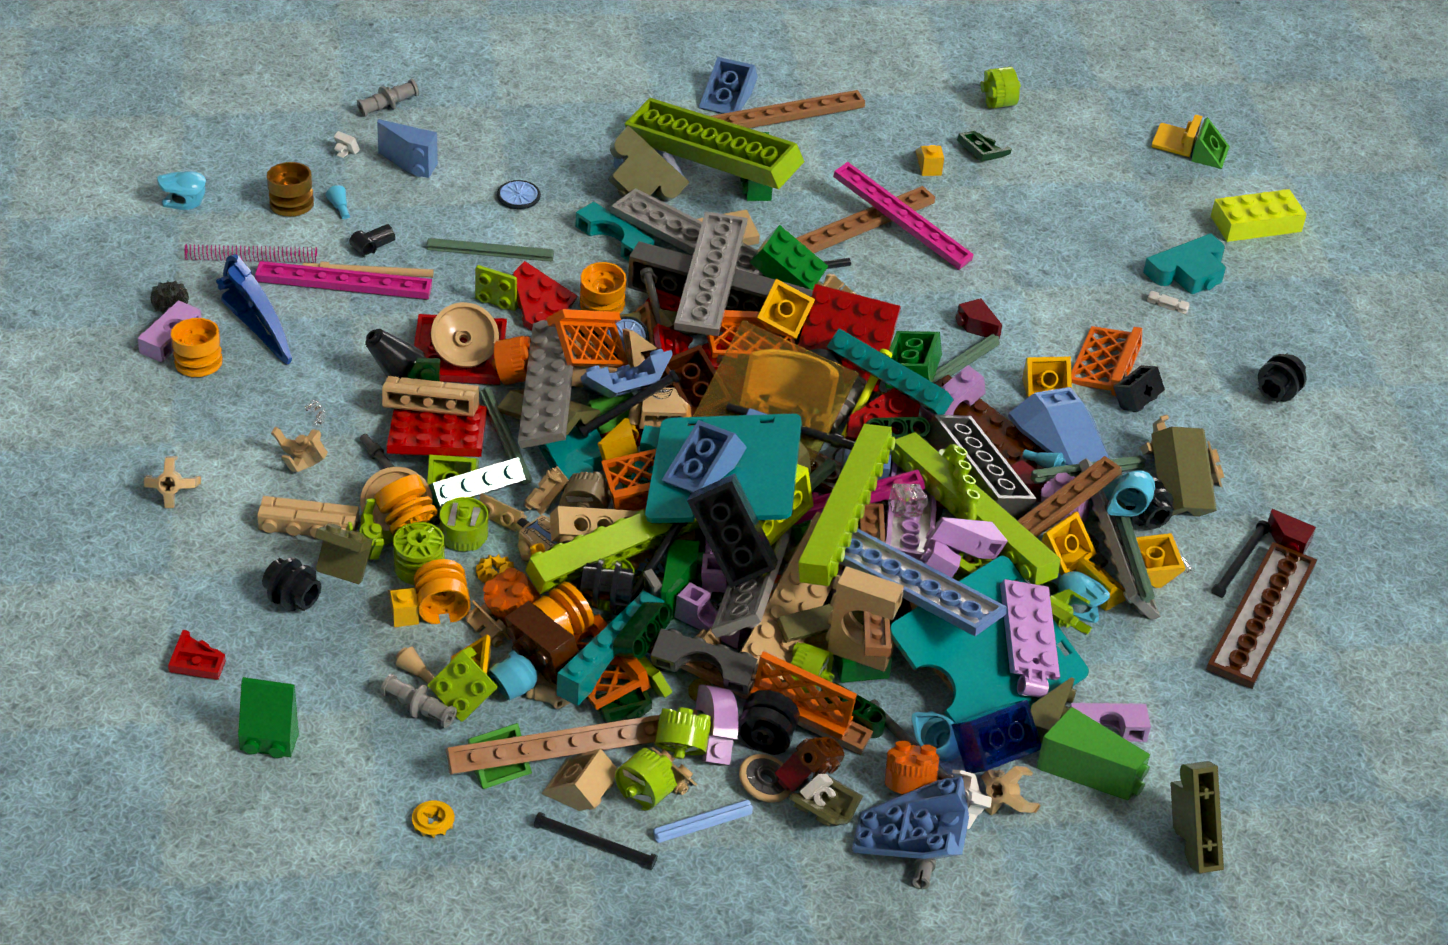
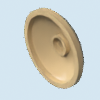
M467 302L455 303L445 307L438 313L431 328V341L436 353L447 363L462 368L475 367L486 362L493 355L494 344L499 339L498 327L491 314L484 308ZM464 337L467 339V342L462 343L459 339Z
M389 467L378 471L368 479L362 489L360 496L361 512H363L366 499H374L375 494L383 487L400 478L419 474L404 467ZM419 475L426 488V492L423 494L422 497L428 496L432 499V493L428 483L421 475ZM375 505L372 513L374 522L380 524L383 531H390L391 525H387L385 522V518L390 513H381L377 505Z

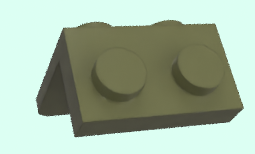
M328 523L326 526L317 528L315 538L323 540L316 566L317 572L360 584L363 581L373 539L365 537L360 532L343 530L341 526Z
M815 772L812 780L818 775L817 772ZM830 777L833 783L829 787L835 791L836 796L829 797L824 792L822 800L826 803L825 806L817 805L814 799L806 800L801 793H792L789 797L790 800L795 802L794 807L805 813L810 811L816 814V820L827 826L831 824L839 826V824H848L851 821L863 795Z

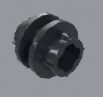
M1288 353L1274 355L1259 369L1257 376L1258 389L1265 398L1276 401V403L1279 401H1290L1306 384V366L1294 355H1289Z
M1153 478L1155 481L1154 496L1147 509L1137 516H1131L1132 521L1138 526L1146 525L1150 529L1160 528L1170 520L1173 510H1175L1172 506L1174 500L1172 494L1165 489L1163 482L1158 478ZM1126 506V509L1133 510L1136 506Z
M279 557V559L273 561L267 567L262 578V585L267 589L268 599L275 604L281 603V606L287 611H295L297 608L302 611L309 609L314 605L321 593V583L316 579L314 568L309 565L302 566L301 561L297 558L290 557L284 560Z
M599 558L598 564L586 563L584 566L580 592L587 601H592V608H598L600 600L610 601L609 609L611 611H615L617 605L628 607V604L631 602L635 573L633 569L622 568V561L616 562L615 569L605 568V559Z

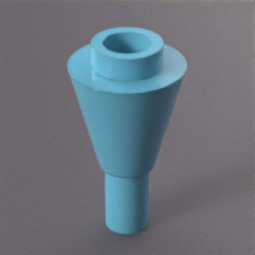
M340 185L330 187L326 192V198L339 211L342 219L350 218L347 210L345 187Z
M1025 449L1022 455L1024 459L1034 461L1044 469L1065 466L1066 463L1062 453H1036Z

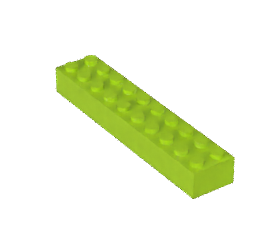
M649 98L624 123L626 127H631L654 149L778 190L805 162L795 142L653 98Z

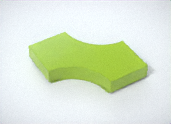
M646 656L637 659L647 670L650 685L658 696L666 698L672 694V689L662 673L649 662Z

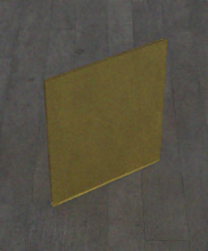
M742 320L693 417L737 416V414L726 411L727 404L730 402L765 414H798L801 417L803 426L829 434L859 374L759 328L748 321ZM800 435L801 443L809 451L812 468L824 442Z

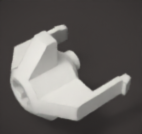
M953 770V774L963 776L969 812L967 829H970L976 817L984 809L991 807L992 797L985 796L980 792L975 774L962 770Z

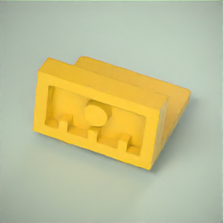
M1195 114L1192 122L1188 121L1186 129L1160 123L1151 147L1190 157L1199 134L1203 116Z

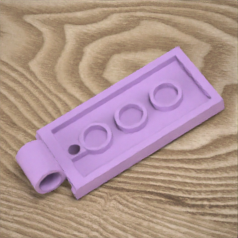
M1004 579L1000 584L1002 604L1007 606L1004 623L1010 673L1021 675L1017 682V692L1019 695L1042 698L1048 693L1049 683L1047 679L1058 680L1060 678L1049 587Z

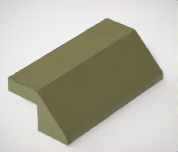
M525 389L510 390L497 407L500 413L521 420ZM570 401L566 435L569 434L574 426L586 425L596 419L601 412L598 409Z
M1169 427L1151 433L1157 478L1163 482L1165 489L1170 491L1174 499L1172 506L1175 510H1173L1172 516L1188 511L1194 517H1200L1217 511L1205 430L1203 428Z

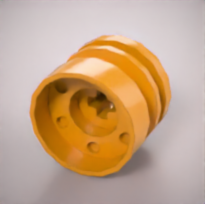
M596 262L583 269L580 277L581 310L609 311L621 314L625 307L626 274L622 268L608 262Z
M190 318L177 323L171 329L174 363L178 372L190 377H203L216 372L222 366L223 357L221 354L220 333L216 323L205 318Z
M414 474L400 478L383 487L374 496L375 503L380 512L383 514L390 513L385 518V522L387 525H391L389 530L392 535H395L396 531L406 524L414 522L427 523L437 514L436 507L431 505L432 499L428 496L422 497L426 492V488L419 475Z
M438 559L427 562L417 569L414 575V585L419 614L423 620L430 624H440L439 614H449L451 623L460 621L468 614L470 610V597L465 570L461 564L453 560Z
M564 581L557 588L549 592V597L542 596L532 603L573 636L574 633L580 634L584 631V628L587 629L594 624V615L587 600L569 582Z

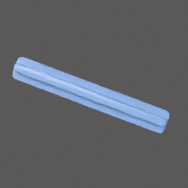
M746 799L655 827L653 829V836L657 843H661L751 815L753 807L750 801Z

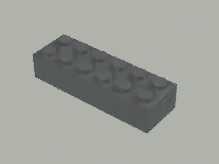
M933 415L929 424L930 431L924 438L935 450L939 452L941 449H946L950 444L963 447L967 451L964 461L972 466L968 475L976 480L975 484L1017 521L1032 510L1036 497L972 416Z

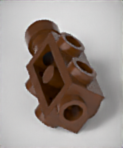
M831 737L806 738L796 747V755L800 758L802 764L807 766L813 773L817 772L818 774L834 773L841 766L845 756L843 748ZM806 756H811L809 758L811 762L807 761Z

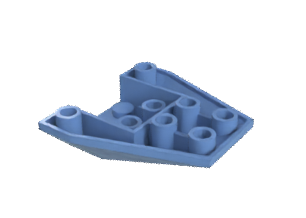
M658 349L650 352V356L636 367L630 368V365H625L617 368L616 372L609 373L608 367L600 369L599 365L586 369V373L580 378L587 392L608 398L642 390L659 381L673 354L671 350L664 352L663 349Z
M1071 387L1036 392L1008 414V417L1018 430L1047 453H1062L1063 458L1066 460L1065 466L1079 464L1085 458L1090 462L1098 461L1104 456L1109 458L1092 414Z
M959 776L938 780L860 812L852 851L861 854L919 859H940L962 855L969 822L963 778Z

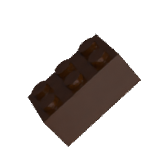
M701 344L672 356L661 379L669 375V371L672 369L675 371L680 382L676 384L673 382L666 388L677 390L679 397H682L690 405L692 417L721 416L728 413L726 407L728 402L732 403V397Z
M527 601L505 617L508 626L506 631L513 642L512 650L529 659L534 665L535 670L541 672L549 683L553 682L557 685L558 672L579 653L575 638L530 601Z

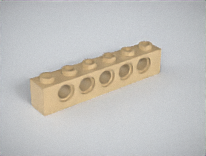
M557 506L550 513L551 542L566 544L578 535L583 534L585 536L592 533L598 528L597 525L610 526L620 518L627 519L634 516L638 511ZM574 524L579 525L580 528H581V531L577 530V529L575 528ZM694 530L675 539L696 541V532ZM655 546V547H653V548H651V549H652V550H656V549L658 548V546Z

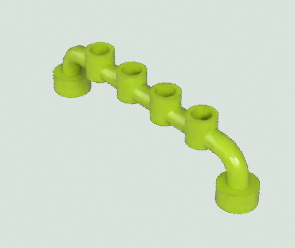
M950 444L946 449L939 450V453L955 466L953 475L959 480L957 490L963 494L961 504L967 509L966 520H976V504L980 494L972 490L976 480L968 475L972 466L964 461L967 451L956 444Z

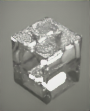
M893 484L888 504L894 517H922L923 509L927 507L928 500L920 484Z

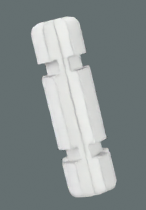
M1151 291L1147 298L1149 303H1158V306L1173 311L1176 309L1178 310L1177 312L1186 314L1189 309L1188 302L1183 300L1179 302L1177 298L1164 294L1161 296L1155 291Z

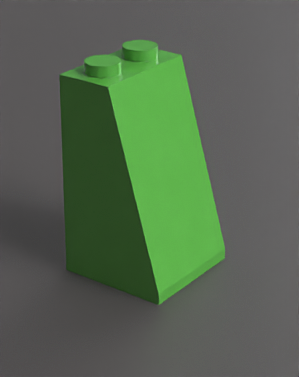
M1071 707L1044 735L1036 768L1128 801L1133 795H1140L1145 787L1143 779L1150 769V766H1148L1150 754Z

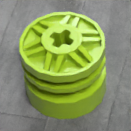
M426 522L409 523L398 529L393 537L394 571L397 577L405 583L414 585V575L423 564L432 560L445 559L444 535L433 524Z

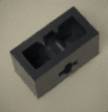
M1141 365L1113 386L1120 408L1132 412L1141 411L1146 404L1157 399L1158 395L1165 390L1158 366Z

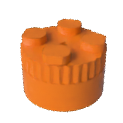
M519 336L495 342L492 365L494 369H497L499 378L504 385L526 381L531 343L529 336Z
M507 568L503 573L501 572L492 580L487 581L483 587L485 592L484 603L496 619H500L506 627H508L505 620L507 615L527 601L533 603L541 598L540 593L528 577L516 568Z
M908 741L896 742L895 747L887 752L885 785L894 792L906 794L937 781L939 756L936 754V748L932 745H911Z

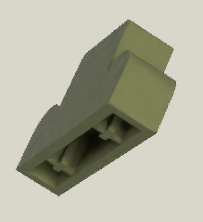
M625 127L610 145L611 154L617 159H623V162L611 174L608 180L618 189L620 196L624 197L635 188L650 196L656 190L659 199L669 201L677 197L689 184V181L631 127Z
M1210 761L1182 764L1180 767L1181 781L1170 783L1173 828L1177 835L1186 840L1185 856L1190 868L1198 873L1224 870L1218 766Z

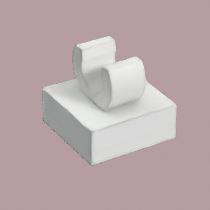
M340 131L335 134L336 146L334 150L339 152L337 156L344 158L349 152L352 154L359 152L360 149L354 137Z
M818 774L800 791L806 800L814 799L815 803L819 806L826 805L822 800L824 792L829 797L836 796L835 791L829 787L833 781L828 774Z

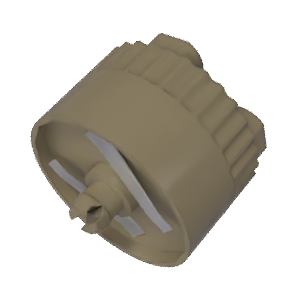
M599 472L573 473L569 478L568 484L565 486L559 506L608 509L612 497L607 481H605V476Z

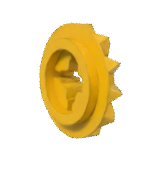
M488 554L486 559L480 558L479 564L476 565V575L481 582L486 583L501 572L503 573L507 568H514V562H510L508 556L501 558L499 554L496 557ZM492 565L499 569V573L494 568L492 569Z
M431 800L423 802L412 813L415 831H420L422 836L426 834L431 835L433 838L437 834L445 836L446 831L453 828L455 821L453 809L442 801ZM438 813V821L429 824V818H433Z

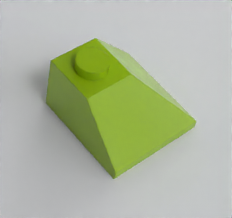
M429 455L427 483L429 485L477 470L479 459Z

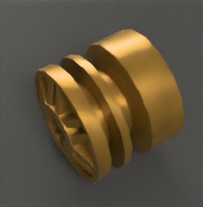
M284 162L268 170L269 204L274 213L282 216H298L312 209L314 206L312 175L308 166L297 162Z

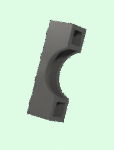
M661 628L651 653L652 665L673 672H677L683 665L692 661L708 662L721 673L724 688L748 695L758 668V659L754 658L750 653L734 652L722 644H716L715 646L706 643L700 637L694 636L690 638L684 636L675 629L665 630Z

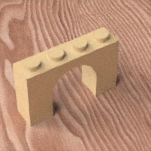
M846 566L842 575L836 576L833 584V589L836 592L830 604L834 609L831 611L828 619V624L831 625L826 635V641L829 642L828 651L833 652L834 655L885 671L893 655V640L891 639L890 657L865 656L863 625L855 619L851 611H866L893 620L902 602L904 586Z

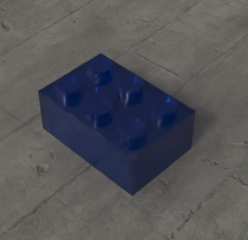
M1028 700L1008 703L951 724L965 771L969 773L985 772L1041 749L1040 739Z

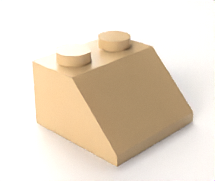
M601 748L568 757L542 794L578 811L592 810L601 803V797L605 791L613 786L617 767Z

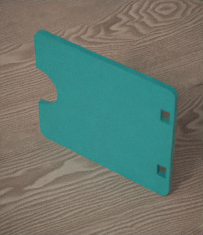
M798 414L667 418L661 422L645 511L648 522H694L695 516L687 502L690 492L664 483L662 479L695 426H688V424H696L698 420L735 433L747 447L735 468L723 478L734 473L736 474L757 519L783 520L792 515L802 426L801 417ZM774 421V423H761V422Z
M1006 556L997 557L959 581L1001 604L1000 584L1004 579L1027 583ZM921 607L915 608L890 625L891 639L913 670L920 667L936 668L944 673L951 682L953 699L944 713L960 727L964 734L965 743L972 750L982 749L1026 719L1032 704L1041 699L1019 695L1017 692V682L1021 675L1010 673L1004 616L977 636L967 633ZM1054 619L1053 624L1060 678L1058 680L1047 679L1049 683L1048 693L1071 677L1075 678L1074 686L1089 674L1087 665ZM1061 642L1069 655L1065 656L1057 644Z

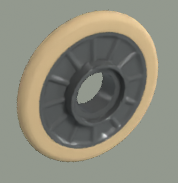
M755 754L747 757L741 763L739 769L740 781L745 790L756 799L770 803L780 802L786 799L792 792L791 790L787 791L778 782L779 778L775 772L784 763L777 758L766 754ZM760 774L768 775L772 782L764 781Z

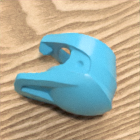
M194 171L168 173L157 177L159 187L165 192H170L162 200L163 207L189 210L201 204L206 190V179L202 174ZM175 195L184 197L185 202L183 204L176 203L173 197Z
M1131 471L1117 476L1103 488V492L1109 500L1107 513L1113 516H1137L1143 513L1154 496L1155 481L1153 477L1145 471ZM1117 500L1125 503V506L1136 507L1133 510H1126L1118 504Z
M1078 571L1064 573L1058 582L1057 593L1070 589L1089 600L1090 604H1087L1073 596L1069 605L1077 604L1092 607L1086 613L1074 611L1073 615L1079 618V620L1096 623L1099 620L1098 605L1106 602L1110 598V593L1101 583Z
M514 650L508 653L509 657L499 663H495L488 670V676L508 701L533 689L537 681V672L532 662Z
M933 711L928 713L915 712L912 714L914 733L920 746H934L936 754H938L941 761L956 759L962 753L965 745L964 734L960 727L951 719Z

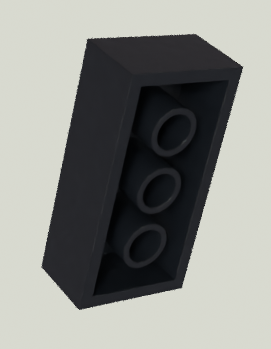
M735 473L690 493L687 502L730 588L776 568L778 559Z

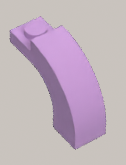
M699 685L696 709L697 711H703L705 715L711 716L708 745L702 761L730 765L733 739H737L738 707L735 696L731 690L726 688Z

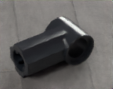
M386 224L367 233L362 230L354 232L349 239V243L361 256L366 257L365 255L370 253L374 254L378 247L395 241V233L392 227Z

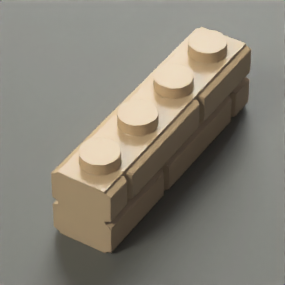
M388 376L382 388V406L386 408L474 417L479 406V386L402 377L400 379Z
M263 496L257 516L259 530H264L267 533H288L292 536L308 535L314 538L317 528L326 526L328 523L339 525L341 529L346 530L348 522H352L353 531L357 532L360 521L358 506Z

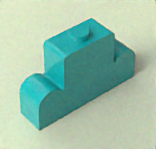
M1210 233L1147 257L1143 273L1160 286H1169L1175 280L1190 294H1195L1205 289L1211 290L1215 285L1223 281L1226 266L1221 261L1225 246Z
M577 427L566 435V440L538 445L549 467L552 469L558 466L568 480L573 473H593L603 470L601 463L603 460L598 446L602 438L597 429L589 433L587 438H584Z

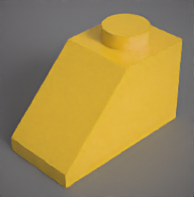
M929 145L917 148L915 152L921 175L942 176L944 164L942 147Z
M407 587L388 590L394 627L418 625L419 606L415 588Z

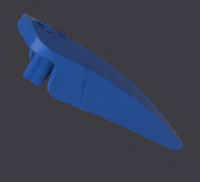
M237 254L228 256L223 270V277L216 280L219 290L229 288L221 296L222 303L246 324L283 363H291L292 356L285 333L268 297L252 275V271Z

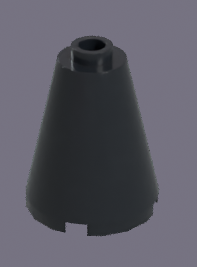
M382 329L372 330L366 336L365 345L387 378L388 376L400 379L401 377L406 378L417 358H426L424 356L425 353L421 349Z

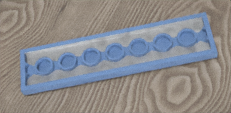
M857 529V532L852 534L851 545L845 549L843 562H839V564L845 567L847 566L903 585L902 597L973 636H977L1006 615L1007 606L860 529Z

